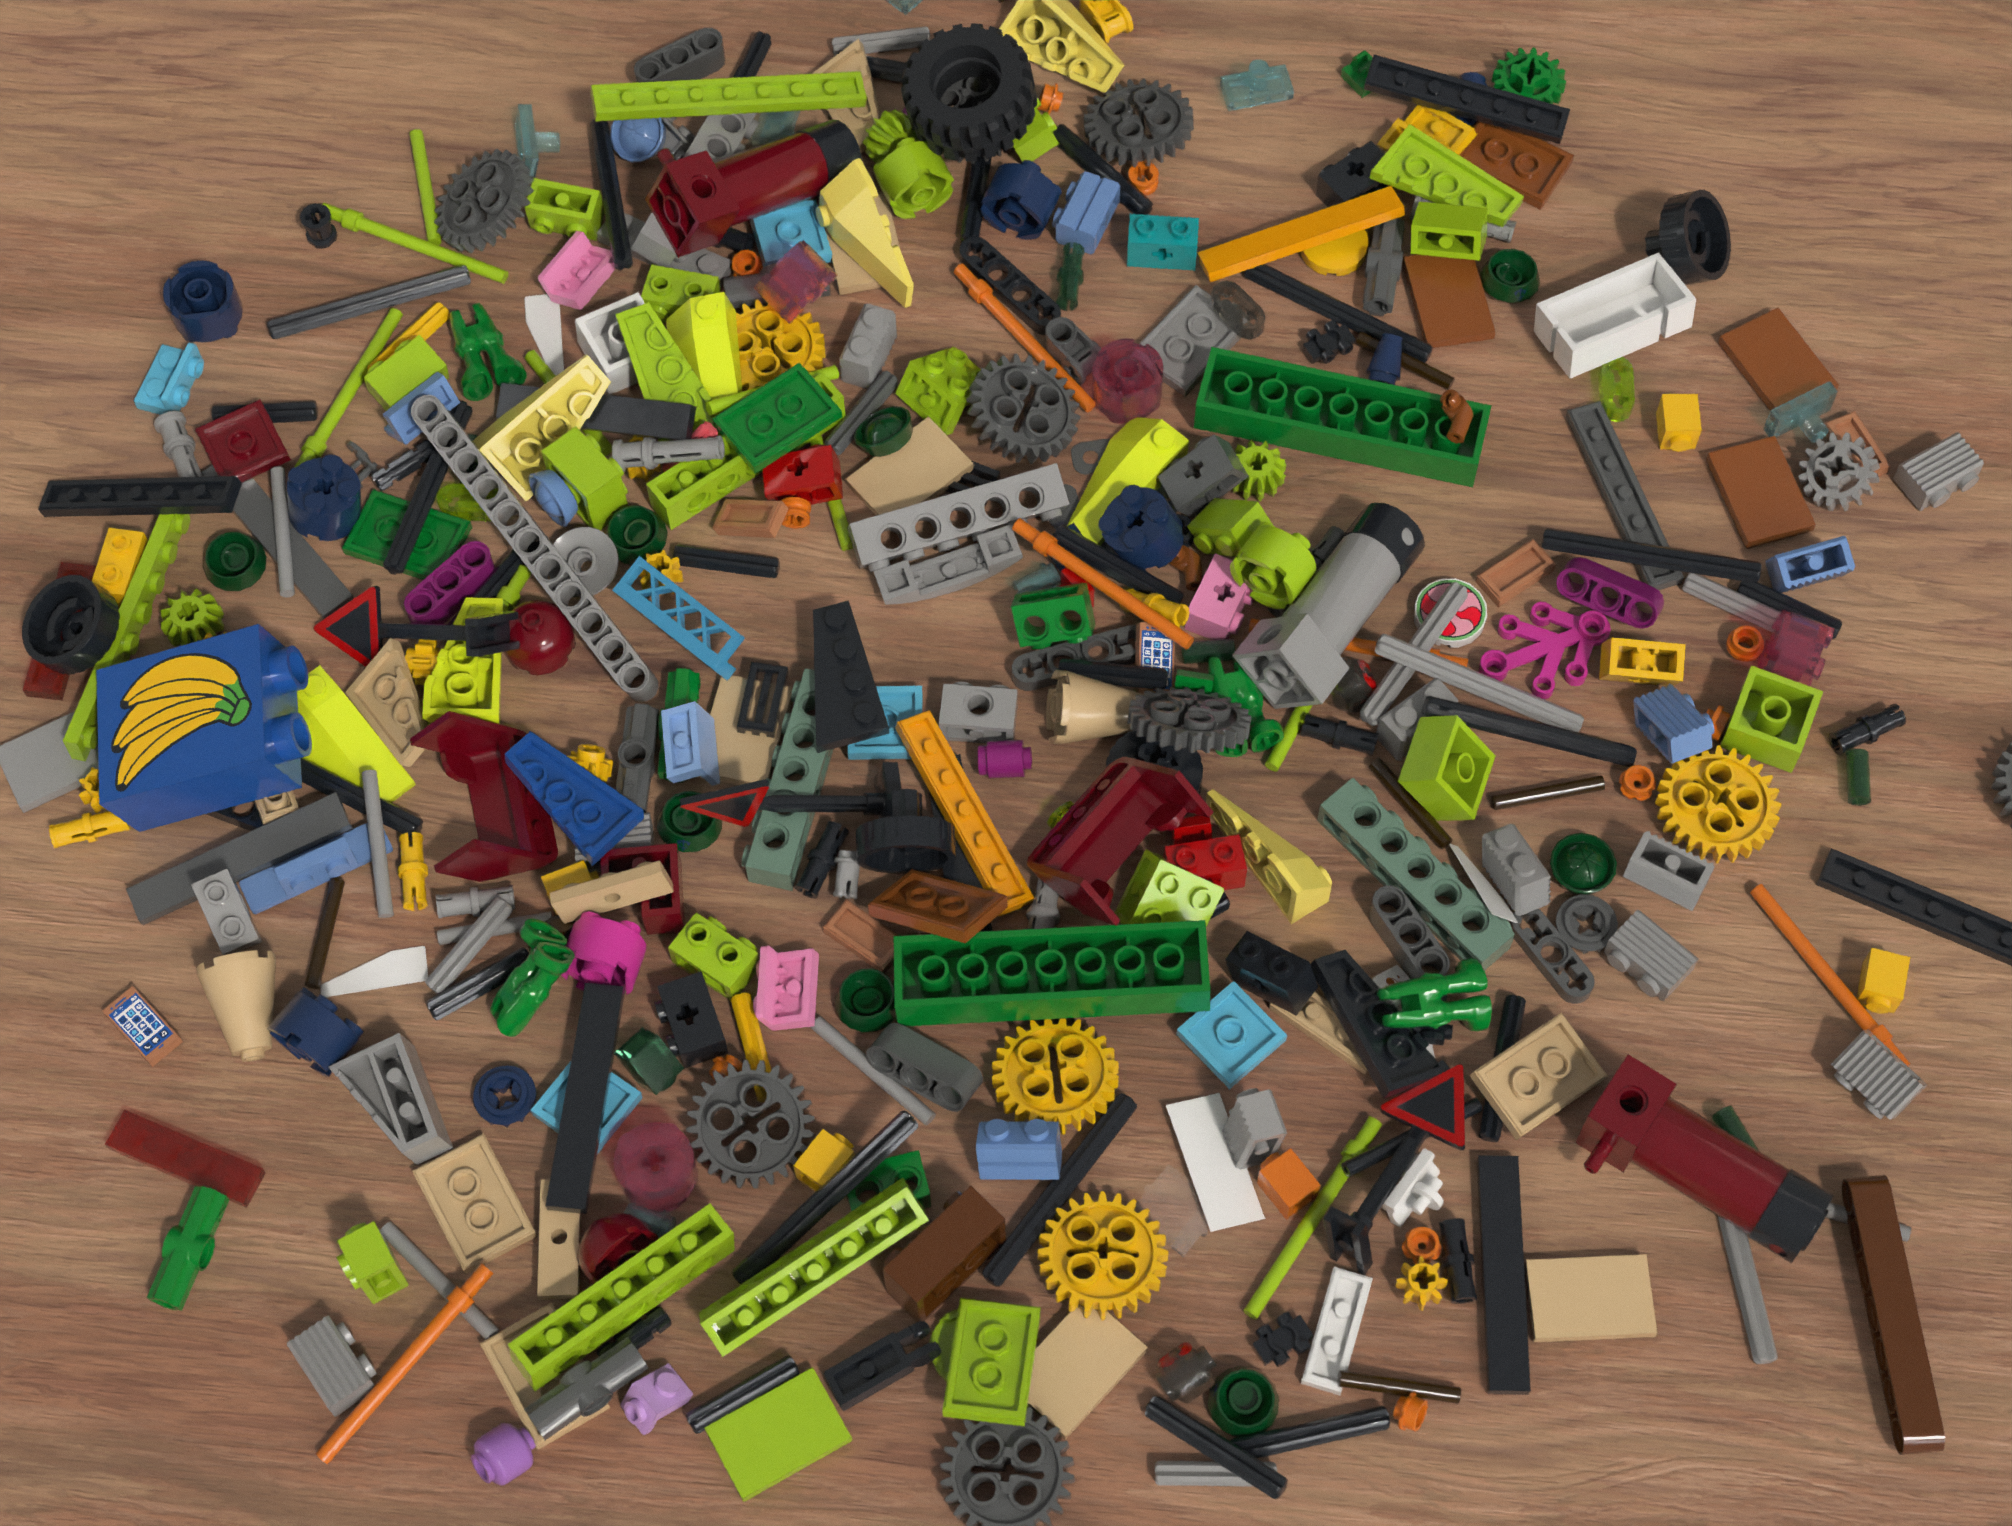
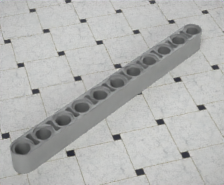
M423 395L417 398L411 407L413 420L613 679L633 700L646 702L652 699L659 688L655 674L490 462L477 448L455 417L435 396ZM438 411L434 419L426 421L430 413ZM458 436L457 442L454 445L446 447L451 438ZM478 462V466L473 472L466 473L471 464ZM498 488L497 495L487 500L488 493ZM519 514L518 521L511 526H507L509 518ZM540 541L535 551L527 553V549L532 542ZM556 567H560L558 576L548 580L549 572ZM581 594L578 604L568 606L572 596ZM596 621H602L600 630L590 634V626ZM615 649H624L619 659L610 661L611 653ZM645 675V680L641 686L631 688L632 680L636 676Z

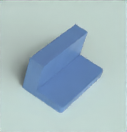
M436 372L382 414L388 423L384 429L389 436L406 445L422 433V430L411 416V407L414 401L423 395L435 396L449 411L460 403L443 374ZM438 411L430 413L426 421L434 419Z

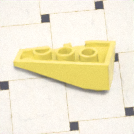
M1018 0L999 28L1003 36L1010 34L1017 40L1018 46L1023 47L1028 61L1041 65L1050 71L1070 77L1074 81L1106 93L1125 66L1068 0Z
M861 158L853 160L820 191L819 206L816 207L817 220L821 227H826L832 240L906 308L911 306L914 284L899 246H891L888 217L886 214L879 215L874 198L878 197L877 189Z
M586 354L499 417L473 441L481 453L525 501H528L534 495L529 486V475L546 470L541 451L575 426L580 430L586 419L590 418L611 381Z
M1214 789L1207 792L1206 803L1214 812L1211 815L1212 819L1225 836L1240 834L1247 866L1291 924L1329 902L1332 880L1322 866L1317 867L1308 855Z

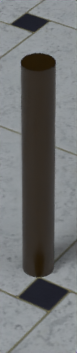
M1361 332L1355 344L1374 353L1380 340ZM1401 352L1402 368L1446 390H1450L1455 380L1454 377Z
M1381 758L1371 762L1369 769L1441 849L1446 848L1453 841L1447 832L1398 782V777Z
M1600 775L1493 795L1492 805L1494 810L1602 791L1605 790V782L1603 776Z
M331 878L304 984L308 988L319 989L345 885V881L339 878Z
M1339 1370L1337 1376L1338 1387L1409 1397L1412 1391L1417 1392L1416 1396L1422 1399L1459 1404L1461 1399L1460 1387Z

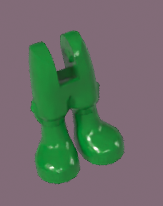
M475 303L472 305L476 322L474 325L466 327L459 309L450 312L451 329L455 341L454 350L465 361L466 367L461 379V390L465 398L470 401L483 400L493 390L492 377L480 355L481 351L488 354L495 380L500 388L502 383L522 385L527 378L526 370L521 362L508 355L504 350L503 334L497 330L488 312L480 303Z
M1232 656L1234 672L1224 674L1219 657L1209 658L1208 674L1214 675L1212 693L1217 692L1218 698L1231 697V703H1241V708L1248 709V715H1251L1249 741L1252 751L1262 752L1282 741L1284 733L1281 724L1275 719H1265L1262 712L1263 694ZM1245 739L1244 744H1236L1235 749L1224 746V752L1215 751L1218 755L1224 757H1239L1247 752L1248 742Z
M527 919L521 927L520 936L531 948L529 955L520 966L511 972L508 979L497 992L490 1007V1013L497 1020L499 1031L508 1037L517 1036L527 1026L538 1008L549 997L551 986L568 970L575 958L574 952L565 947L567 939L551 925L538 919Z
M1468 958L1458 962L1455 966V973L1443 976L1442 974L1426 972L1418 978L1380 988L1377 991L1379 1001L1400 999L1402 1011L1383 1015V1026L1391 1028L1429 1026L1437 1029L1451 1021L1459 1020L1463 1021L1465 1027L1470 1031L1487 1030L1492 1015V1004L1488 995L1473 996L1451 1002L1441 1000V997L1446 994L1476 993L1486 990L1488 980L1482 965L1477 959Z

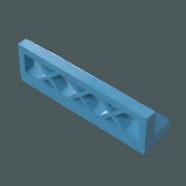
M639 556L612 591L728 681L736 671V668L727 661L745 638ZM645 569L651 576V588L636 591L631 585ZM659 581L663 583L665 586L659 587ZM671 592L676 593V608L660 610L659 595ZM650 596H651V597H652V603H651L648 599H646L645 597H650ZM684 600L690 605L684 606ZM700 612L702 628L687 631L685 629V614ZM677 616V622L674 621L671 617ZM709 620L712 621V622H713L714 624H716V625L710 626V625H709ZM726 632L731 638L717 654L711 650L710 634ZM702 636L703 642H701L696 637Z

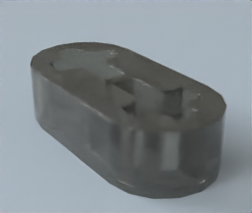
M1221 281L1217 283L1211 292V308L1241 338L1255 339L1259 337L1265 327L1266 317L1263 309L1235 282ZM1222 295H1223L1225 298H1229V297L1232 296V297H1233V301H1232V303H1231L1228 299H1224L1223 301H1221V300H1220V297H1221ZM1243 317H1245L1248 321L1255 319V324L1253 325L1251 322H1247L1244 324Z

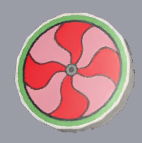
M1439 579L1429 583L1419 592L1414 605V623L1418 629L1448 586L1453 582H1457L1467 588V598L1437 639L1435 645L1440 646V644L1450 645V648H1459L1470 644L1483 631L1487 620V604L1480 591L1470 583L1459 579Z

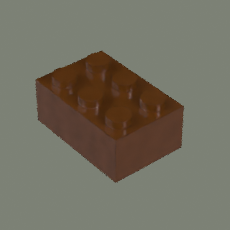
M972 1186L963 1193L960 1191L955 1192L943 1205L944 1211L934 1221L929 1218V1221L918 1227L913 1235L915 1239L905 1248L902 1246L897 1247L884 1262L886 1265L883 1268L886 1292L916 1322L925 1321L1006 1241L1005 1218Z

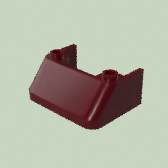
M448 711L410 738L412 746L440 752L442 767L446 775L457 782L468 784L478 839L471 840L434 865L436 873L484 882L544 868L557 858L558 847L551 816L505 763V753L527 734L526 732Z
M1121 757L1104 769L1032 851L1027 860V865L1040 880L1084 915L1116 926L1121 920L1109 907L1114 893L1107 883L1110 877L1152 829L1156 831H1172L1181 825L1187 812L1208 818L1214 812L1179 770L1130 757Z

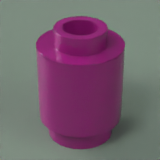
M1023 740L987 741V745L978 746L979 775H988L989 779L1025 777V770L1032 769L1031 747H1024Z

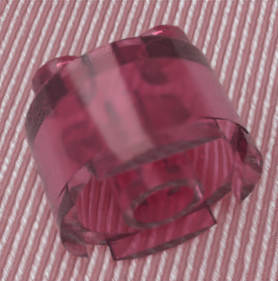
M803 240L792 247L775 264L776 266L769 274L766 273L760 279L754 289L783 320L785 319L791 324L804 311V307L809 303L813 304L827 290L826 287L838 275Z
M1128 338L1112 341L1098 352V357L1092 368V397L1097 408L1108 416L1111 422L1121 424L1137 417L1145 418L1160 407L1164 367L1159 353L1148 344L1143 346L1135 343L1134 339Z
M1782 609L1771 627L1774 629V632L1769 640H1765L1764 649L1759 656L1757 668L1811 686L1812 680H1818L1823 671L1826 660L1821 658L1820 655L1823 648L1827 649L1834 634V628Z
M650 1122L633 1128L619 1138L614 1154V1170L626 1199L650 1213H665L680 1207L687 1200V1197L698 1181L697 1162L692 1146L684 1133L671 1123ZM659 1164L660 1170L652 1171V1167Z

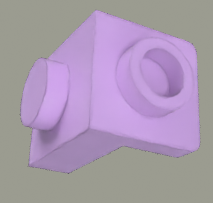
M668 1363L632 1383L621 1402V1408L627 1419L643 1435H646L652 1431L660 1418L687 1404L693 1393Z

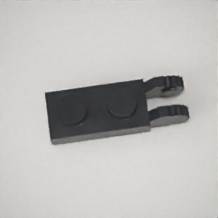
M916 1322L896 1334L892 1332L824 1371L823 1374L843 1411L915 1371L914 1368L923 1367L930 1363V1361L938 1358L941 1348L936 1341L928 1342L906 1354L903 1348L912 1346L919 1342V1340L927 1337L929 1332H931L927 1322Z

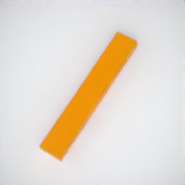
M1392 186L1197 252L1198 260L1209 281L1213 282L1405 216L1404 205Z
M928 710L898 721L895 729L945 820L952 823L955 827V838L983 889L1007 896L1008 908L998 916L1000 917L1032 904L1034 896L931 711Z

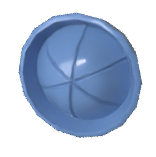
M662 118L614 120L611 126V142L614 150L621 158L630 162H642L656 156L663 148L666 140V128Z
M550 469L530 474L528 477L529 486L540 507L554 522L566 527L578 511L577 502L568 486L558 474Z

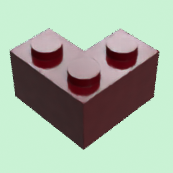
M677 843L618 848L607 852L601 858V875L609 872L618 873L629 870L643 862L660 861L673 882L674 892L642 901L643 923L647 935L681 932L685 927L682 862Z

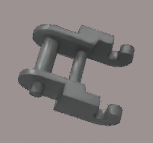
M350 441L347 447L351 452L355 451L358 458L350 467L353 470L360 464L365 467L358 474L361 484L366 477L377 470L376 467L378 465L375 462L371 463L368 453Z

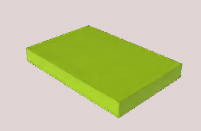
M960 1298L943 1403V1417L1025 1426L1041 1307Z
M813 1367L704 1427L743 1502L853 1441Z

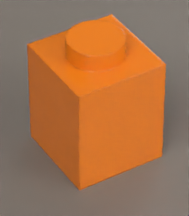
M1291 1148L1282 1155L1278 1152L1271 1154L1259 1166L1261 1170H1259L1257 1184L1286 1220L1315 1200L1319 1194L1320 1183Z

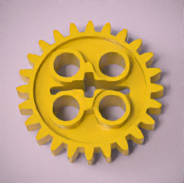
M770 298L767 306H762L759 299H757L754 309H750L744 303L742 304L743 313L740 315L736 312L739 350L748 349L746 351H739L742 391L767 384L799 362L808 372L824 368L822 359L826 358L824 334L820 333L819 322H812V314L810 312L802 315L800 305L789 310L788 300H784L780 307H777L773 298ZM765 370H772L771 372L763 373Z
M1717 745L1714 754H1710L1706 750L1699 753L1698 757L1693 755L1685 758L1684 761L1675 762L1672 764V769L1666 768L1662 777L1664 780H1660L1657 791L1661 794L1657 795L1655 805L1662 807L1659 809L1657 819L1668 820L1664 825L1663 832L1675 831L1676 834L1672 843L1675 845L1685 841L1687 843L1686 853L1696 848L1699 850L1700 860H1703L1707 853H1712L1715 863H1719L1722 854H1726L1730 862L1733 863L1738 856V851L1746 859L1749 858L1753 850L1752 847L1760 851L1765 843L1764 839L1770 840L1774 833L1773 828H1776L1780 819L1776 814H1778L1781 808V803L1773 801L1776 799L1779 789L1768 788L1773 776L1761 777L1759 774L1764 765L1762 763L1754 767L1748 765L1751 759L1749 754L1742 760L1737 759L1736 748H1733L1727 756L1723 755L1721 745ZM1711 776L1720 777L1725 783H1716L1711 779ZM1684 798L1695 800L1698 806L1687 804ZM1737 802L1747 803L1751 806L1752 810L1743 809ZM1711 824L1722 826L1726 832L1714 830Z
M1066 1018L1059 1020L1058 1024H1053L1051 1019H1045L1044 1026L1039 1027L1034 1020H1030L1029 1031H1025L1019 1026L1016 1027L1017 1039L1009 1036L1004 1037L1005 1048H997V1061L992 1062V1073L994 1074L992 1076V1087L996 1089V1101L1004 1102L1005 1114L1015 1111V1121H1024L1026 1118L1029 1121L1033 1119L1059 1121L1060 1132L1062 1135H1065L1068 1124H1072L1077 1131H1081L1082 1119H1086L1094 1124L1096 1123L1095 1111L1103 1114L1107 1113L1106 1101L1114 1102L1115 1088L1119 1086V1076L1116 1075L1119 1073L1118 1061L1114 1060V1048H1106V1036H1100L1095 1039L1094 1026L1082 1031L1080 1019H1077L1072 1026H1067ZM1050 1046H1053L1056 1051L1058 1077L1060 1079V1091L1063 1100L1060 1104L1055 1101L1053 1075L1050 1070L1048 1050ZM1073 1053L1079 1056L1075 1058H1069L1065 1055ZM1030 1058L1040 1059L1038 1062H1028L1026 1060ZM1074 1087H1081L1085 1090L1080 1092H1074L1070 1089ZM1037 1091L1046 1093L1043 1096L1031 1095L1032 1093Z
M1104 1191L1100 1192L1099 1199L1095 1202L1092 1201L1088 1193H1084V1203L1080 1206L1072 1198L1069 1199V1212L1058 1207L1055 1213L1058 1222L1047 1219L1045 1230L1048 1233L1040 1234L1039 1244L1044 1248L1038 1249L1037 1260L1044 1262L1039 1265L1040 1276H1049L1045 1280L1046 1290L1058 1288L1055 1301L1059 1303L1069 1298V1312L1072 1313L1081 1305L1084 1307V1318L1087 1319L1093 1309L1099 1311L1101 1320H1105L1107 1310L1112 1309L1118 1319L1122 1318V1307L1127 1306L1133 1313H1136L1138 1308L1137 1299L1148 1304L1151 1300L1149 1289L1159 1291L1161 1281L1158 1277L1166 1276L1167 1266L1162 1264L1168 1261V1250L1162 1249L1166 1245V1235H1156L1159 1231L1160 1222L1157 1220L1147 1223L1150 1213L1148 1208L1139 1213L1135 1212V1199L1131 1200L1126 1206L1122 1205L1120 1193H1117L1112 1202L1107 1201ZM1083 1231L1089 1233L1092 1238L1088 1241H1078L1073 1235ZM1117 1232H1126L1132 1236V1239L1122 1242L1115 1239L1113 1235ZM1098 1252H1106L1107 1258H1099ZM1072 1253L1074 1256L1068 1257L1067 1254ZM1136 1253L1139 1256L1135 1258L1132 1256V1254ZM1078 1269H1086L1093 1275L1087 1279H1079L1074 1276L1073 1272ZM1125 1269L1130 1271L1133 1276L1123 1280L1117 1278L1113 1273L1117 1270Z

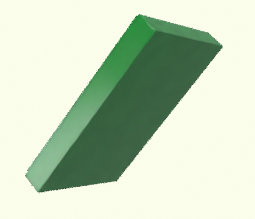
M799 362L712 418L714 427L756 474L842 418V410Z
M372 490L357 522L342 547L344 554L384 567L383 563L410 501ZM431 509L403 574L424 580L464 545L472 529L471 521Z

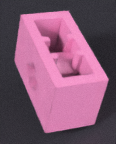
M1215 553L1188 607L1190 614L1185 624V630L1225 645L1230 634L1237 635L1244 619V614L1241 613L1244 605H1251L1254 599L1249 596L1253 590L1248 585L1243 583L1240 587L1233 579L1230 572V564L1233 560Z

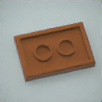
M1478 121L1474 126L1477 136L1459 155L1523 195V202L1541 210L1572 164L1574 155L1539 138Z
M1428 255L1403 257L1404 272L1425 342L1431 344L1433 348L1494 339L1496 331L1475 260Z
M1779 308L1721 335L1718 340V344L1777 420L1836 392L1839 384Z
M1775 436L1708 453L1706 461L1745 548L1814 530L1816 526L1815 521Z
M913 869L868 904L869 916L962 943L969 941L1008 908L1007 896L1004 894Z

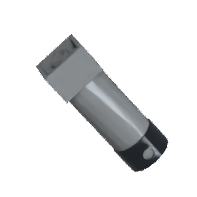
M1375 502L1367 505L1343 534L1339 544L1281 617L1260 620L1232 656L1274 709L1323 704L1349 670V666L1340 655L1393 586L1403 578L1422 553L1425 541L1419 526L1409 515L1397 507Z

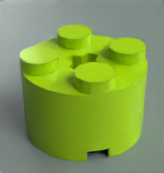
M905 138L897 144L896 150L878 162L873 168L876 180L894 214L900 218H916L914 212L925 209L927 214L935 211L950 198L954 190L951 186L954 178L941 155H937L929 149L927 141L916 142L914 138Z
M1265 521L1255 529L1230 564V572L1240 587L1245 583L1253 590L1249 596L1270 608L1284 609L1287 604L1291 605L1315 574L1316 562L1308 550L1311 544L1306 537L1300 533H1293L1291 535Z

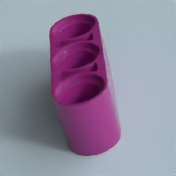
M479 541L466 543L408 593L404 600V607L410 623L444 624L461 609L465 598L471 597L495 570L490 549L486 544ZM476 562H483L479 566H471ZM450 585H457L453 589L444 590L446 587ZM426 608L429 609V611H427V612H425V613H422V614H419V613H418V612H419L420 610H422V609H426Z
M1576 557L1569 560L1557 577V589L1564 597L1635 628L1643 629L1653 625L1664 607L1663 595L1656 588L1587 558ZM1575 572L1580 574L1584 583L1578 584L1573 582L1569 577V573ZM1603 587L1613 588L1617 592L1618 598L1606 596L1603 592ZM1636 602H1646L1652 608V612H1642L1637 607Z

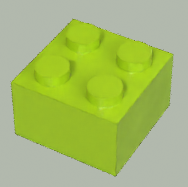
M575 426L541 451L546 469H550L558 474L568 486L578 505L576 514L588 527L602 530L609 524V521L616 512L624 507H628L626 499L628 490L622 482V476L624 475L622 468L614 458L610 457L607 459L601 453V447L590 434L585 436Z
M1751 665L1722 739L1721 748L1730 751L1736 748L1737 753L1746 756L1749 754L1751 759L1792 773L1802 753L1823 691Z
M1458 715L1420 717L1398 782L1437 821L1475 820L1496 755Z

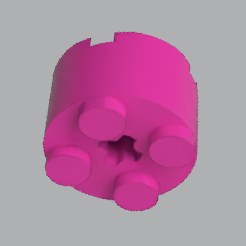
M583 912L580 919L573 924L565 946L574 952L575 958L568 970L562 974V977L567 980L570 975L578 980L576 987L584 991L585 983L624 986L626 995L630 994L647 950L644 939L639 935L641 928L631 921L623 920L616 922L602 918L594 912Z

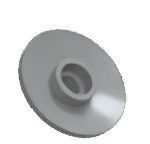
M579 527L565 532L554 542L553 545L592 595L604 590L615 577L618 569V552L613 541L604 532L591 527ZM584 562H592V566L587 571H581V566ZM556 567L549 572L550 579L558 576L560 567ZM576 594L572 597L581 598V594Z

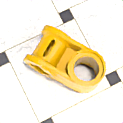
M1079 0L1080 14L1106 44L1109 43L1110 38L1122 32L1129 33L1133 31L1134 26L1130 13L1119 0Z

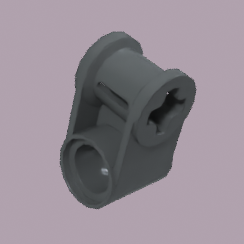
M1057 317L1047 324L1045 333L1046 351L1079 385L1085 383L1086 377L1094 370L1107 366L1108 359L1103 349L1081 331L1072 320L1065 317ZM1063 338L1066 339V341H1057L1055 339Z

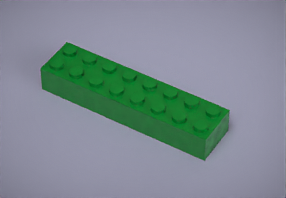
M1211 347L1195 406L1194 428L1247 440L1252 439L1261 443L1267 441V444L1473 488L1492 405L1466 400L1473 411V418L1464 442L1454 443L1447 438L1452 422L1442 408L1440 402L1441 395Z
M1206 921L978 932L966 943L934 934L894 936V994L897 1021L904 1026L1210 1011Z

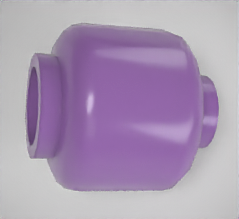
M501 1423L476 1440L471 1461L476 1472L484 1482L488 1484L493 1482L503 1486L529 1470L532 1466L533 1454L531 1450L535 1448V1442L524 1427L517 1429L512 1424Z

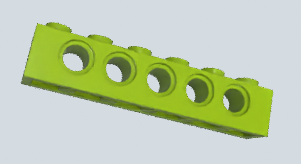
M824 373L819 374L814 379L842 410V418L790 452L797 451L811 442L814 437L822 435L835 427L846 416L844 396ZM722 436L725 447V455L722 460L680 462L646 483L650 504L668 528L673 530L761 474L763 469L755 474Z
M901 1178L700 1311L701 1326L722 1357L929 1221L925 1210L904 1178Z
M709 1203L508 1344L512 1362L532 1389L537 1391L734 1252L733 1231L711 1203Z

